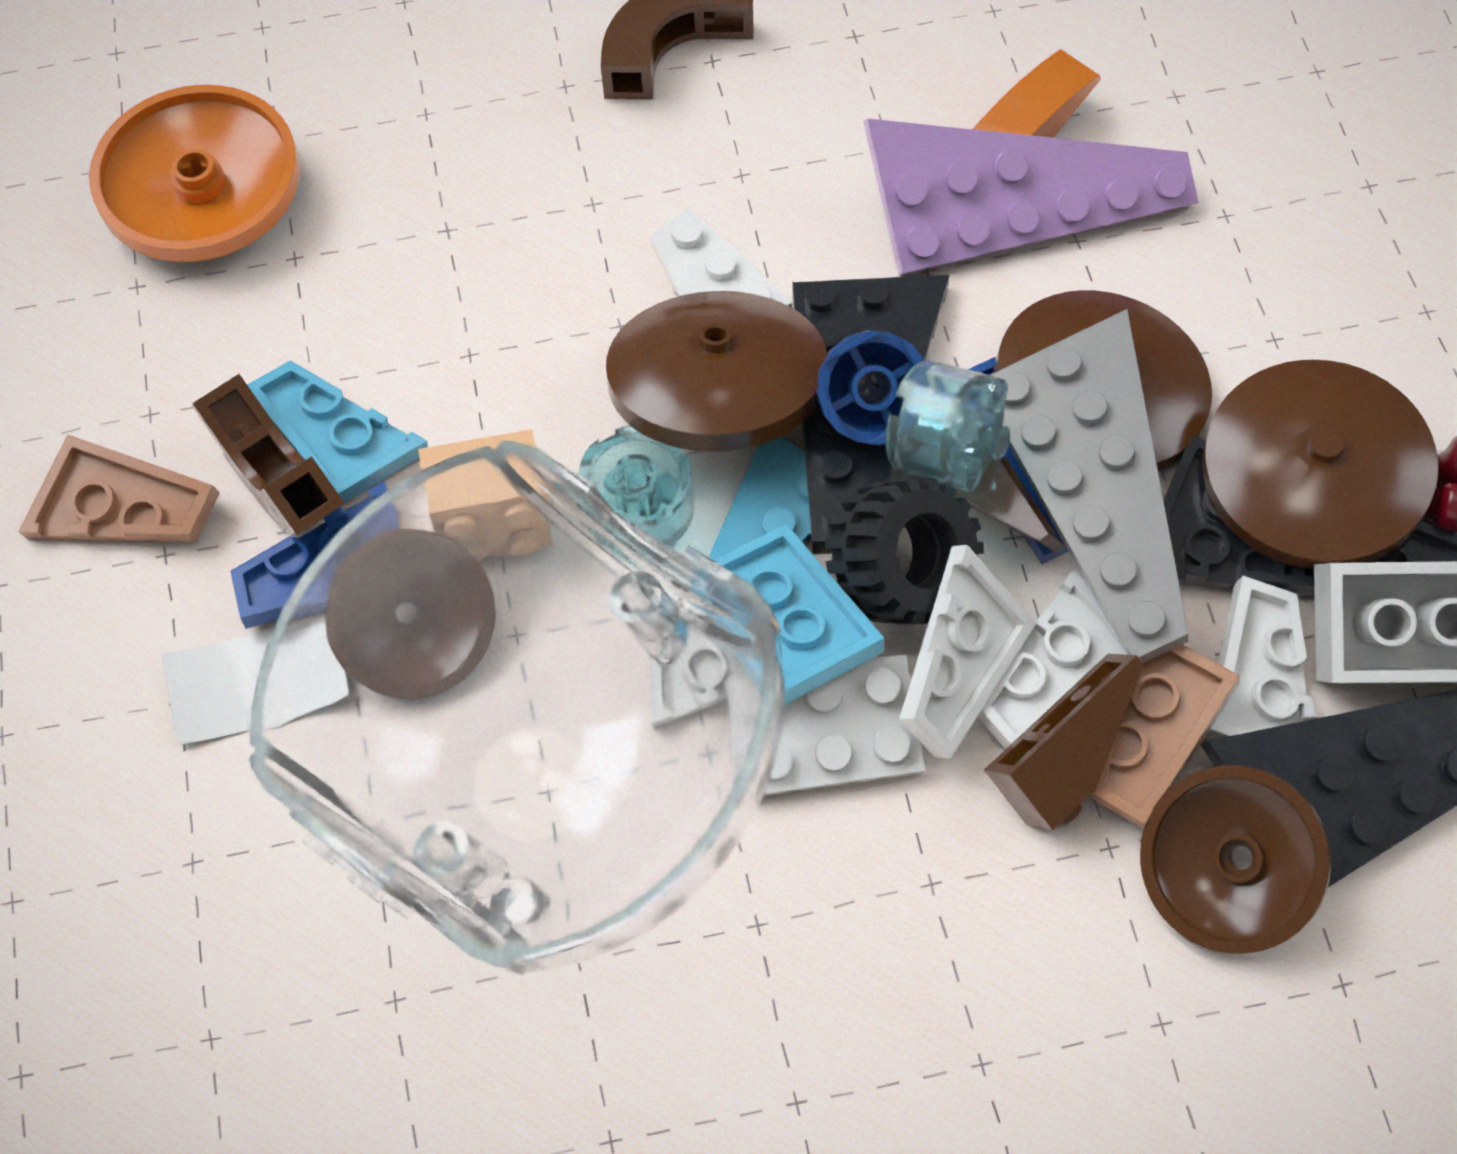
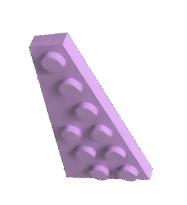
M870 118L863 121L898 275L1199 203L1188 152Z

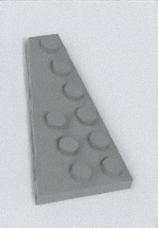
M1126 309L976 383L982 400L1126 654L1137 655L1144 664L1187 643L1188 629L1129 315Z

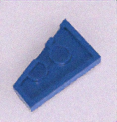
M385 481L367 490L368 498L345 511L342 507H339L324 517L325 523L299 538L289 536L230 571L239 616L245 629L319 609L324 582L338 557L363 536L382 528L397 525Z

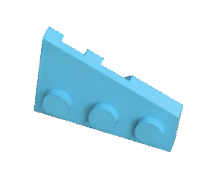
M291 360L247 384L291 446L303 458L313 457L344 503L418 460V449L428 447V442L412 431L407 435L390 425L388 417L373 408L367 411L343 397L341 389Z

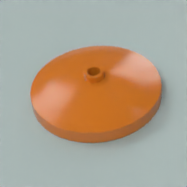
M191 85L156 94L141 101L122 114L105 132L96 147L90 165L89 185L95 206L106 227L123 244L134 251L155 259L194 262L209 260L235 252L248 246L268 232L281 219L294 198L299 182L300 162L297 148L287 123L266 101L249 92L233 87Z

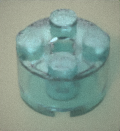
M923 360L914 365L903 378L895 395L905 398L899 417L891 414L888 417L886 451L890 463L895 468L902 469L908 474L921 478L938 479V483L949 484L952 487L965 491H973L988 468L992 458L1000 460L1005 455L1009 446L1010 429L1007 426H1003L1004 403L1008 393V385L1005 379L940 362L935 363Z
M630 425L615 429V435L606 438L602 442L597 439L585 451L580 462L578 478L584 515L592 538L597 543L626 555H664L672 551L677 541L689 528L694 515L692 464L688 455L686 456L681 448L655 441L641 434Z

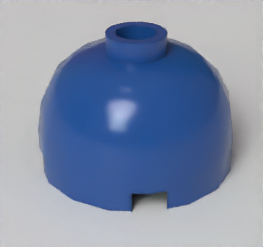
M867 330L845 337L829 350L818 370L816 394L822 414L838 433L856 442L882 445L901 439L919 424L928 403L932 382L926 361L911 343L889 332ZM865 375V383L858 386L860 379ZM872 375L876 378L877 387L871 384ZM866 389L873 391L869 395H863L860 392Z

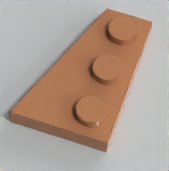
M67 434L18 532L26 539L197 542L220 492L211 484Z
M1183 644L1144 663L1097 787L1092 793L1093 800L1144 830L1155 804L1170 787L1176 784L1238 687L1240 676Z

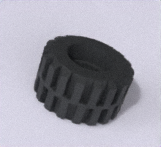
M933 478L880 480L877 483H866L857 488L858 494H849L841 502L844 512L833 514L829 524L835 528L834 535L826 536L825 549H831L832 560L825 561L827 572L836 575V582L869 621L888 624H928L952 546L968 545L977 556L978 554H984V542H978L976 532L981 530L978 518H970L968 515L972 506L965 497L955 498L957 489L948 483L938 484V479ZM903 527L907 530L912 544V560L905 576L899 567L897 559V542Z

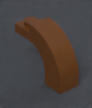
M629 0L615 14L603 38L600 67L604 99H653L656 67L661 58L670 49L681 43L696 39H753L754 1Z
M240 374L232 377L192 403V408L223 450V456L270 517L290 536L296 537L345 504L313 457L305 459L291 446Z

